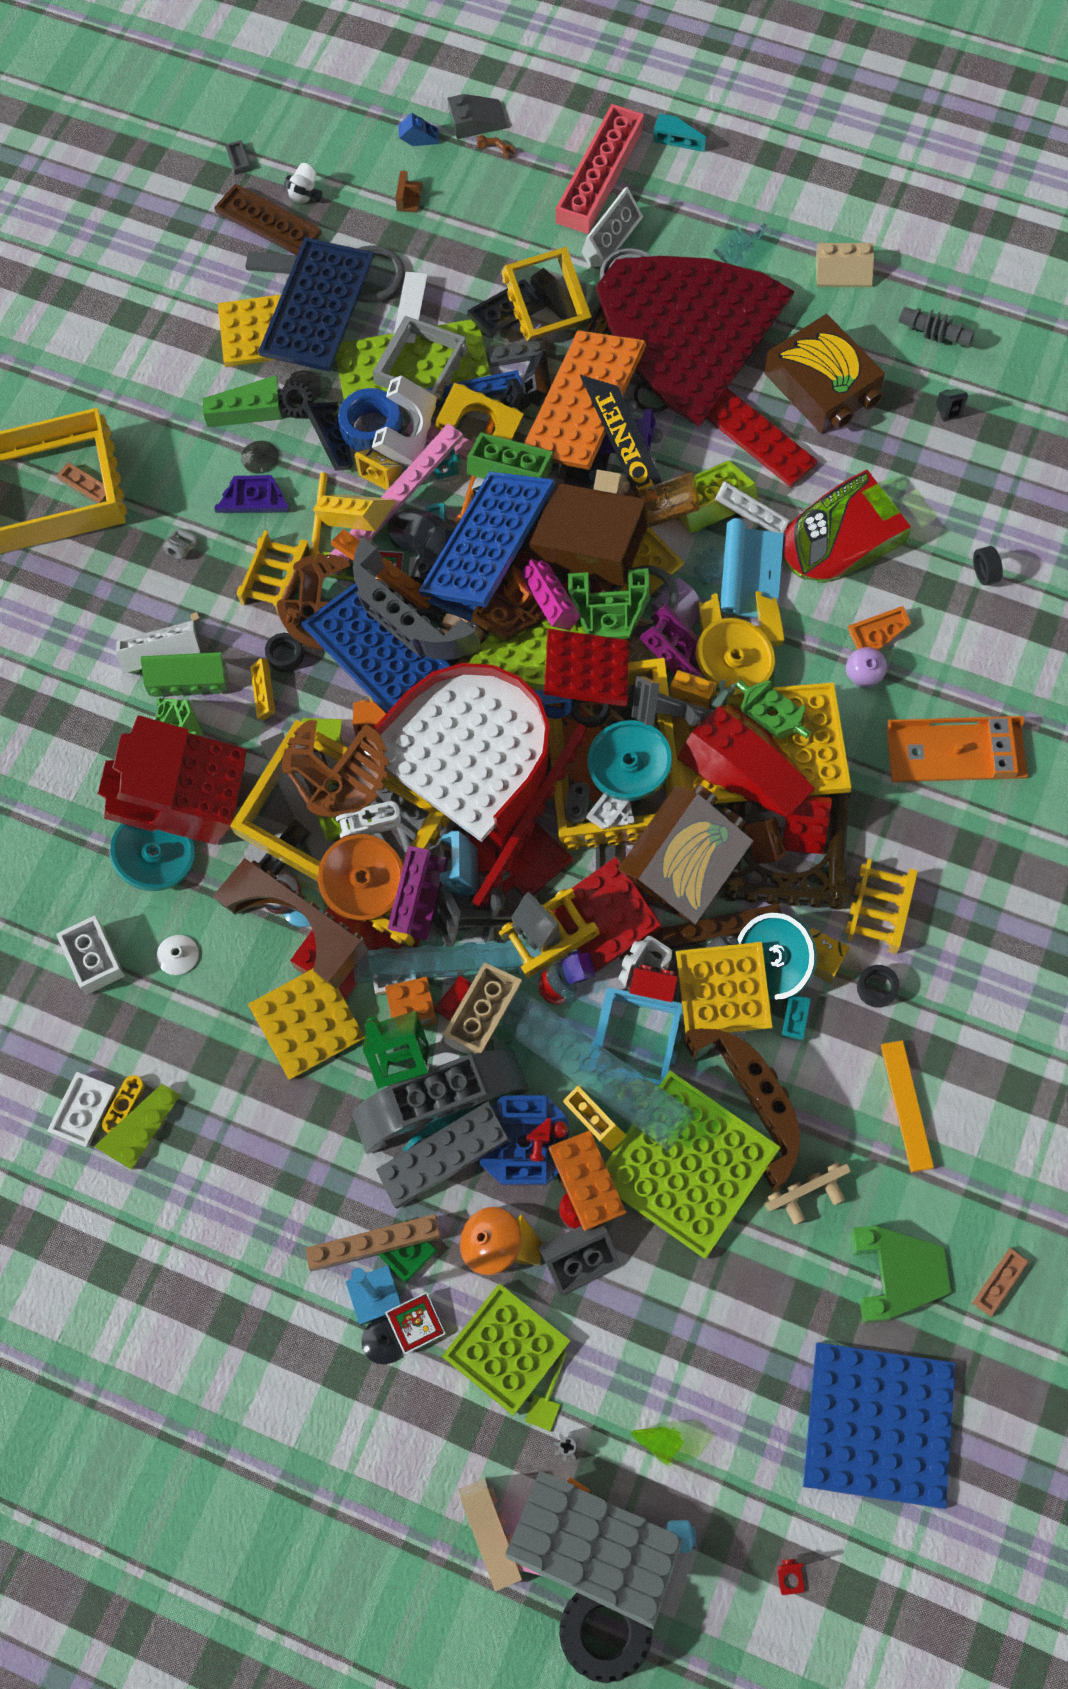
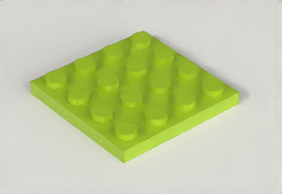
M499 1283L448 1347L442 1358L514 1417L571 1341Z

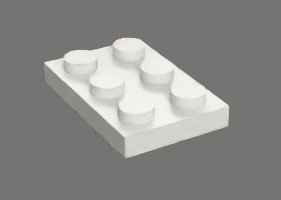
M76 1072L47 1132L88 1149L117 1088Z

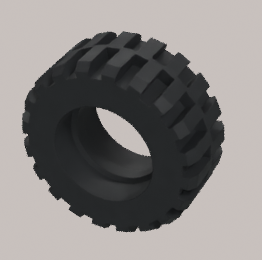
M576 1593L567 1603L559 1627L561 1647L569 1664L580 1675L594 1682H619L633 1675L643 1665L650 1651L652 1628L623 1615L629 1628V1636L625 1647L613 1656L603 1657L596 1655L587 1647L584 1641L583 1625L585 1619L593 1610L606 1606Z

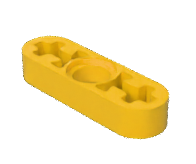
M131 1075L124 1080L102 1121V1128L107 1134L111 1131V1127L108 1125L110 1122L113 1123L116 1120V1123L119 1124L134 1110L145 1089V1084L140 1077ZM136 1082L139 1087L137 1089L133 1088L131 1091L130 1083L134 1084ZM124 1093H130L133 1096V1099H131L127 1095H124ZM122 1100L129 1101V1107L125 1111L118 1109V1104ZM114 1112H116L120 1116H123V1118L121 1119L119 1116L117 1117L114 1114Z

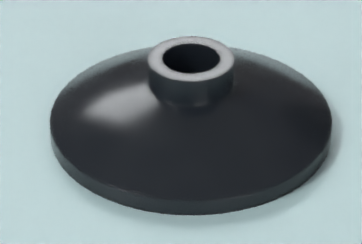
M378 1318L365 1328L361 1340L362 1349L372 1362L381 1365L391 1364L403 1355L387 1318ZM381 1336L387 1337L388 1340L385 1344H380L379 1339Z

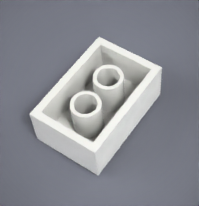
M95 915L56 934L76 981L86 995L125 977L104 928Z

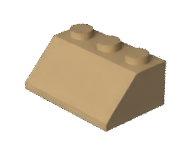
M818 243L816 252L817 287H872L874 266L873 243Z

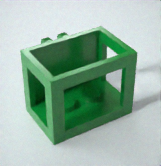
M417 1010L381 1022L373 1015L366 1018V1035L363 1051L378 1089L428 1073L431 1048ZM406 1044L408 1046L407 1048L389 1054L386 1053L387 1050L396 1047H400ZM375 1054L378 1055V1058H379V1061H380V1065L378 1064V1061H377V1058H376ZM414 1058L416 1067L388 1075L390 1064Z

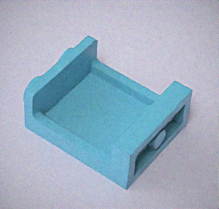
M450 831L448 834L441 835V841L451 849L452 870L440 873V881L459 898L477 894L478 848L460 831Z

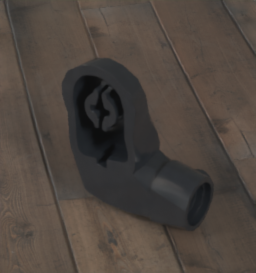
M403 508L397 511L387 524L390 541L395 547L411 551L420 556L416 560L410 577L422 585L455 528L432 512L414 508Z

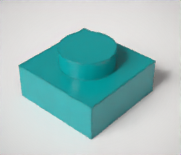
M444 503L425 505L426 511L436 514L447 523L446 505Z

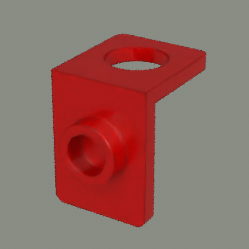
M796 1558L782 1560V1565L776 1566L781 1595L803 1593L805 1591L801 1567H804L803 1563H797ZM789 1573L794 1574L798 1579V1584L793 1589L787 1588L784 1584V1578Z

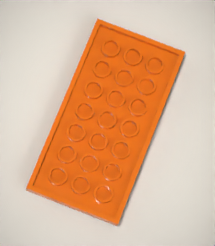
M577 330L524 444L553 451L552 463L590 470L606 435V431L580 375L619 387L622 395H624L646 347L645 340Z

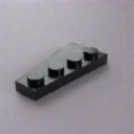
M338 402L307 403L304 409L334 470L351 469L353 461L349 445L343 439L339 428Z

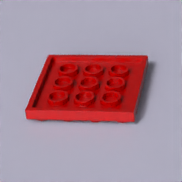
M548 628L543 695L626 706L628 702L629 640Z
M614 857L572 887L575 895L571 899L572 903L585 923L591 924L594 922L599 930L600 935L576 949L580 950V953L589 952L595 974L631 949L635 940L638 942L642 941L662 927V924L635 883L618 870L621 862L617 857ZM564 904L553 910L567 934L573 935L578 932V926Z

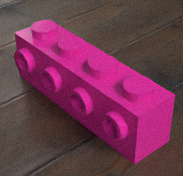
M531 559L521 572V576L551 626L570 631L581 615L551 566L543 560Z

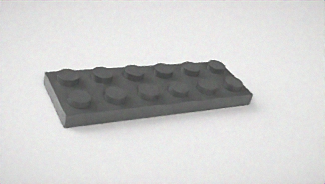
M487 1101L380 1166L376 1171L394 1208L398 1209L506 1144L510 1139L491 1103Z

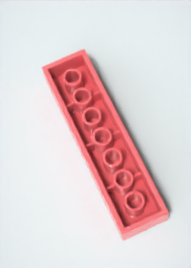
M611 104L555 209L556 224L586 234L590 233L644 130V114Z

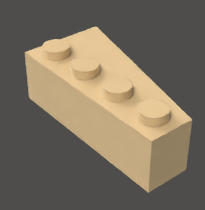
M484 1478L460 1488V1499L494 1590L498 1591L521 1581L520 1572L523 1571L522 1565L506 1558L505 1553L512 1537L511 1534L506 1535L503 1528L506 1525L502 1510L497 1511L495 1502H498L493 1487L489 1489Z

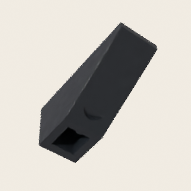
M545 350L530 360L521 382L525 392L523 398L537 406L544 403L551 388Z

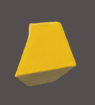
M521 1214L516 1219L521 1229V1247L513 1263L540 1266L541 1253L538 1247L542 1245V1241Z

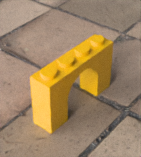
M454 382L436 419L435 429L441 431L447 424L456 429L462 416L472 411H479L492 418L495 424L493 436L513 441L524 414L516 408L503 405L499 400H492L481 392H475L463 384Z

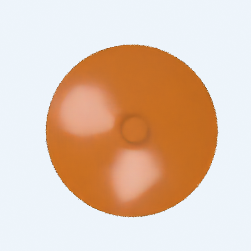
M368 834L349 835L335 842L322 857L317 877L319 890L326 904L337 914L351 920L363 921L374 919L393 907L403 865L396 851L384 840Z

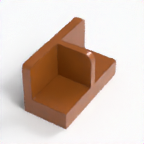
M400 171L395 197L397 211L417 213L423 184L422 182L409 181L407 171Z
M776 817L766 818L760 822L745 825L747 836L753 840L750 847L754 860L758 864L776 862L787 856Z

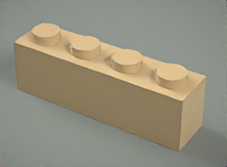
M597 470L594 490L624 495V493H628L630 482L627 481V477L620 473Z

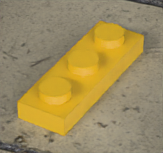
M261 658L250 666L257 719L264 721L275 713V704L268 659Z

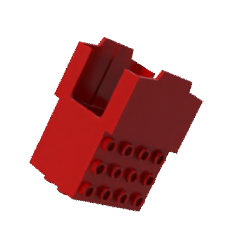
M138 715L134 721L131 733L120 735L115 760H105L97 793L105 798L104 819L152 832L156 829L216 845L223 836H226L228 830H231L230 825L234 820V813L238 803L237 798L242 783L241 778L245 768L247 749L188 733L189 729Z

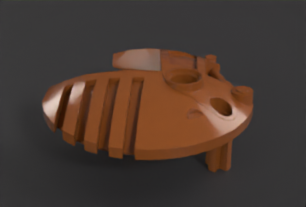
M317 554V558L311 555L294 563V572L289 584L286 586L282 598L277 602V612L287 632L305 646L318 650L324 649L302 627V622L310 617L306 616L303 610L309 609L314 614L329 602L320 601L323 579L350 567L347 559L332 554L328 555L329 558L325 557L324 554ZM299 575V600H288L296 577Z
M306 721L294 732L297 736L290 738L287 743L291 746L289 749L284 750L282 771L289 775L298 788V792L307 804V809L319 816L336 818L341 814L361 811L372 804L379 796L376 791L378 789L382 791L385 786L381 783L383 778L387 780L388 777L385 766L389 768V760L384 756L383 752H387V749L379 733L365 724L335 767L330 769L313 754L317 721ZM294 773H299L317 788L312 798ZM338 783L339 789L337 791H329L331 784Z

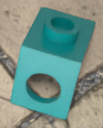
M454 448L450 452L451 458L443 460L434 469L437 479L459 475L458 465H461L459 453L456 454ZM441 465L449 467V471L446 473H441L438 469Z

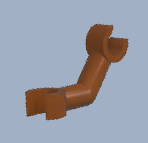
M484 135L477 136V148L483 149L487 145H496L503 151L505 158L508 159V152L514 155V147L506 145L499 138H486Z

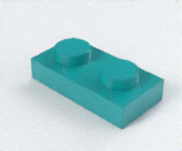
M796 995L788 998L781 1037L803 1041L811 998Z

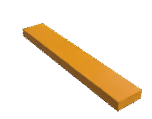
M903 1040L881 1044L910 1172L933 1170L934 1166Z

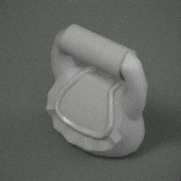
M182 528L178 529L167 538L163 549L171 557L182 559L197 545V535ZM179 535V536H181V537H183V538H185V539H187V540H190V541H192V542H191V543H187V541L185 542V541L179 539V538L176 537V536Z

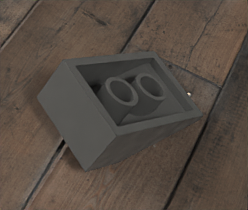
M469 94L447 98L449 115L457 139L508 128L499 99Z
M529 892L525 894L511 917L514 923L511 926L519 935L523 933L528 938L526 942L534 951L538 949L542 952L560 936L559 924Z

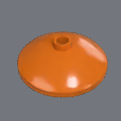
M487 1207L477 1211L468 1219L460 1237V1252L464 1262L471 1270L482 1275H496L512 1265L519 1253L522 1240L521 1229L516 1218L502 1208Z

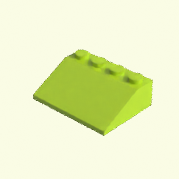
M725 461L666 488L678 514L679 521L690 533L697 532L736 513L714 500L723 482L729 483L759 501L755 482L731 461Z

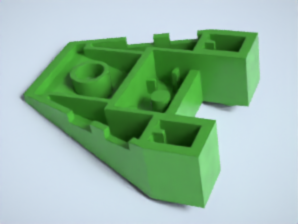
M648 568L628 570L629 591L591 593L588 572L568 574L569 596L581 615L579 621L585 634L618 639L631 637L650 601Z
M879 1226L856 1227L850 1232L853 1255L877 1253L883 1295L863 1297L860 1300L863 1324L887 1322L951 1293L944 1247Z

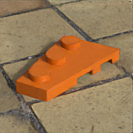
M904 606L849 625L847 629L857 650L859 648L871 647L879 651L909 627L911 622Z

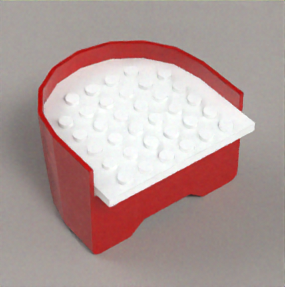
M460 663L433 671L411 687L373 727L381 736L387 752L383 751L384 756L389 760V768L385 766V770L479 841H486L499 854L503 851L546 779L550 725L541 698L520 676L495 665Z

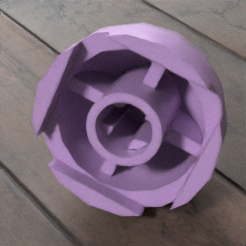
M859 648L847 659L845 666L846 675L858 687H873L885 676L887 669L886 659L875 648Z

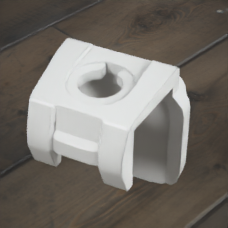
M647 936L643 941L640 940L638 942L635 940L630 950L633 954L625 956L622 962V967H625V969H622L618 980L621 981L623 987L630 988L634 968L640 967L644 963L660 968L661 971L662 969H668L672 950L651 936ZM651 952H659L662 955V958L658 959L654 957Z

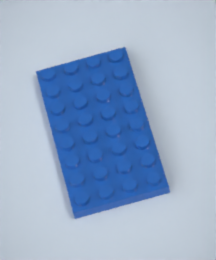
M489 471L420 587V595L487 607L556 485L553 479Z
M354 583L303 621L302 627L357 685L387 713L411 687L433 671L450 667V665L444 659H433L426 656L419 658L364 610L356 594L359 591L358 587Z

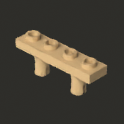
M839 1162L827 1167L828 1172L822 1175L820 1172H816L808 1176L809 1181L802 1185L798 1181L788 1186L789 1191L783 1194L780 1191L768 1196L769 1201L764 1203L767 1211H772L780 1206L785 1207L793 1224L800 1223L805 1220V1217L797 1202L798 1198L821 1186L825 1188L833 1205L844 1201L845 1198L836 1181L838 1180L837 1178L851 1172L847 1163L842 1165Z

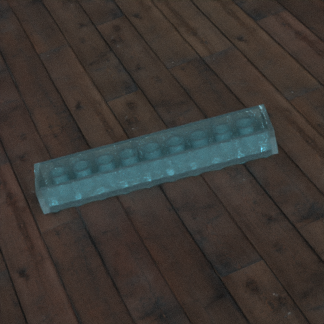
M520 988L517 990L497 1027L659 1146L669 1151L693 1119L694 1114L691 1109Z

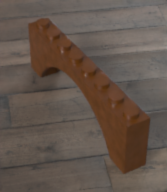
M244 858L213 895V898L234 915L249 908L262 905L285 906L304 915L313 929L316 940V961L313 971L321 979L337 989L367 952L368 948L363 943L365 939L356 932L352 935L348 932L350 928L341 921L338 924L334 922L335 918L327 911L321 913L319 911L320 907L313 901L307 903L305 901L306 897L296 890L293 893L290 890L291 886L283 880L279 883L276 880L277 877L269 870L264 872L262 870L263 867L255 860L250 862Z

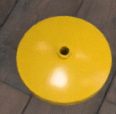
M724 618L711 623L700 635L696 645L698 666L707 680L717 683V688H719V683L722 680H725L724 688H730L732 684L736 685L739 680L752 687L767 681L773 673L775 654L769 639L758 627L745 620Z

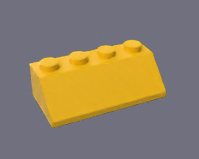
M347 494L323 495L317 501L313 511L326 526L376 532L396 501L394 499Z

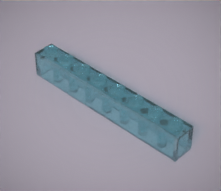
M511 940L506 941V943L487 941L485 944L467 942L464 945L455 946L454 944L452 947H446L445 944L440 947L428 944L421 946V948H413L412 946H402L400 949L382 947L379 950H367L354 967L355 982H372L393 979H418L426 976L427 978L457 977L460 975L474 976L478 974L484 962L507 973H523L521 966L524 965V960Z

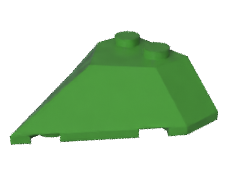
M157 698L156 705L159 707L155 720L189 729L188 733L203 736L201 726L190 701Z

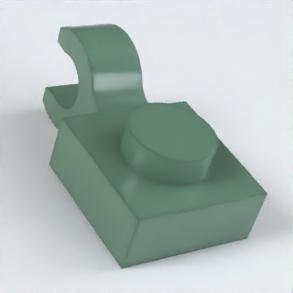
M725 680L719 683V693L714 695L710 702L712 709L715 710L719 706L728 704L729 697L735 691V684H732L730 688H724Z

